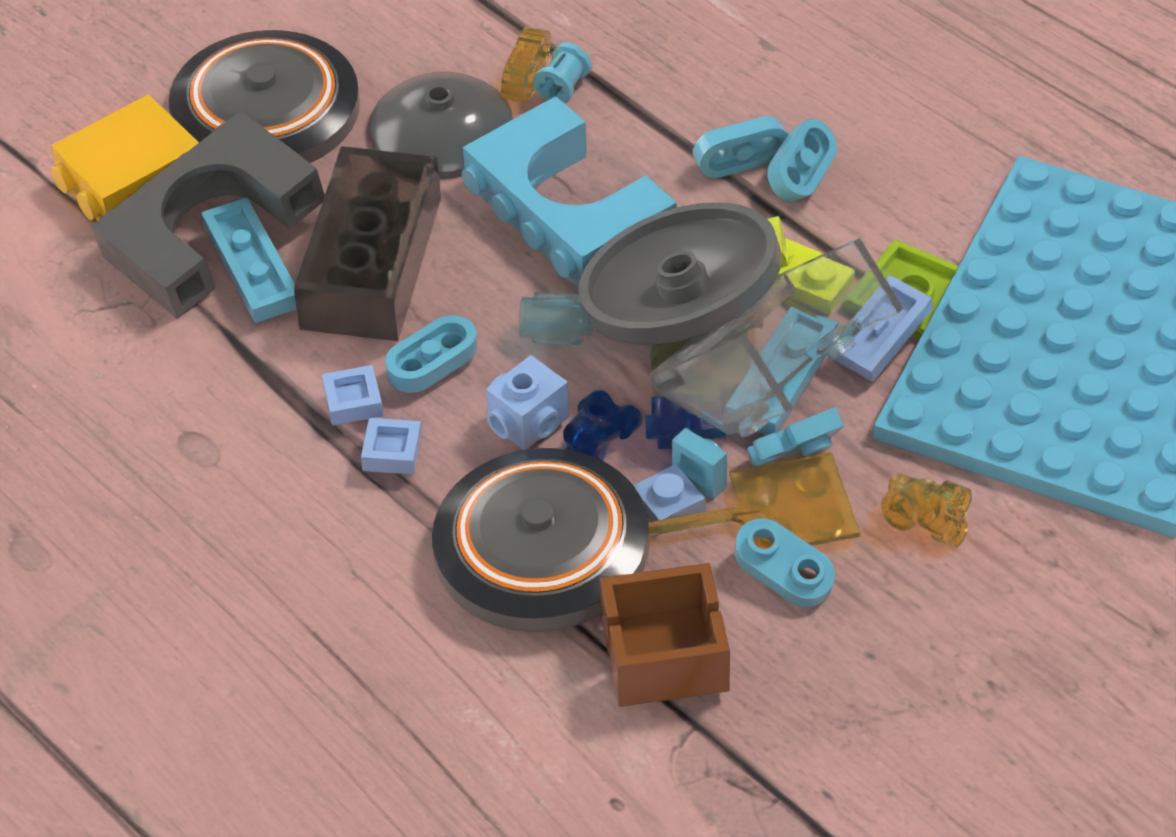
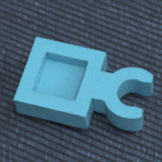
M836 407L791 424L785 430L761 437L753 441V446L748 447L746 451L754 468L768 464L782 456L788 457L800 451L804 458H809L832 447L831 438L844 427V424Z

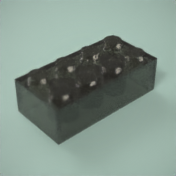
M341 146L294 285L300 330L399 341L441 201L438 157Z

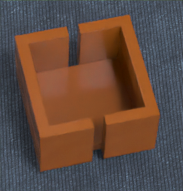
M710 563L600 578L601 620L608 655L611 659V670L619 707L730 691V648L722 613L719 611V600Z

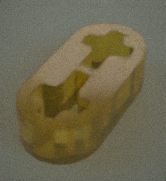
M526 26L521 31L502 75L501 96L506 100L528 103L535 90L533 78L539 69L546 67L551 48V33L549 30Z

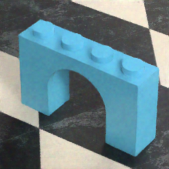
M555 96L464 146L462 178L468 190L476 196L480 195L489 203L501 221L509 222L517 229L530 248L533 250L538 249L552 262L560 276L571 279L579 287V281L586 265L604 244L626 228L643 219L677 208V202L647 175L612 195L590 204L566 205L541 196L535 189L542 182L587 157L586 122Z

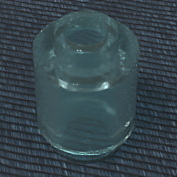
M535 292L534 297L521 298L519 310L520 337L531 338L532 343L582 345L584 335L592 336L593 327L586 317L579 294Z

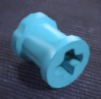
M562 42L552 52V61L549 65L539 69L535 74L533 86L536 92L546 101L557 96L562 102L567 103L574 93L573 87L576 82L582 80L591 71L592 61L589 55L578 45Z

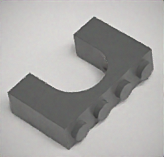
M241 110L228 121L219 125L214 132L188 152L183 153L156 177L143 184L138 191L120 205L107 212L91 228L103 258L178 319L215 289L204 258L174 234L178 222L187 211L207 199L218 196L247 197L265 209L287 228L291 229L326 201L317 168Z

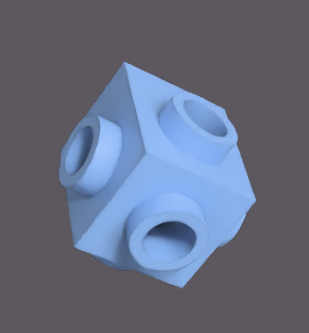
M532 355L508 373L496 377L491 385L486 388L487 422L497 436L502 439L508 438L522 450L528 449L541 438L549 437L557 429L558 425L569 417L568 382Z

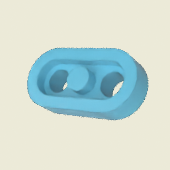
M763 116L706 132L696 142L693 148V158L705 176L710 178L724 177L770 164L788 133L780 120L775 117Z
M807 119L792 128L771 160L767 170L768 181L774 193L782 200L795 203L812 194L834 160L837 153V143L833 132L825 123L817 119Z
M443 316L392 347L385 358L389 383L395 389L402 392H420L469 362L475 356L478 348L474 324L461 316Z
M754 519L740 528L736 537L734 555L736 562L742 570L790 603L799 607L820 605L830 596L835 580V570L832 562L826 555L779 523L770 519ZM758 538H766L772 543V546L767 549H761L753 541ZM803 568H810L816 572L817 577L805 579L800 576L798 571Z

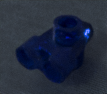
M594 390L578 403V413L565 426L563 431V438L566 442L564 449L585 453L604 461L610 442L618 437L621 440L627 439L642 425V415L635 406L629 404L618 406L607 392Z
M693 396L651 397V415H645L646 439H657V449H672V440L685 428L703 439L726 440L725 410L693 414Z

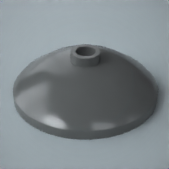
M432 72L403 81L389 90L378 101L370 118V135L378 155L396 170L420 178H455L462 176V170L464 169L463 147L513 120L506 98L487 82L462 73Z

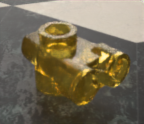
M897 473L889 481L888 492L883 496L881 509L885 520L893 528L905 531L918 525L932 532V539L957 548L962 544L967 534L968 523L965 516L972 500V491L970 488L949 480L944 481L940 485L929 478L918 479Z

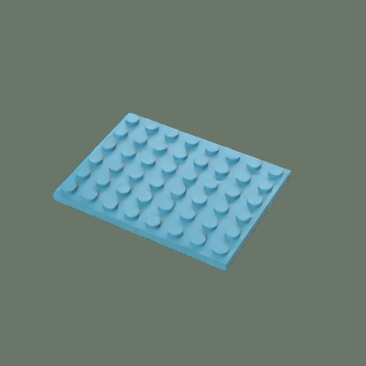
M1019 155L877 418L873 429V439L1175 538L1176 202Z

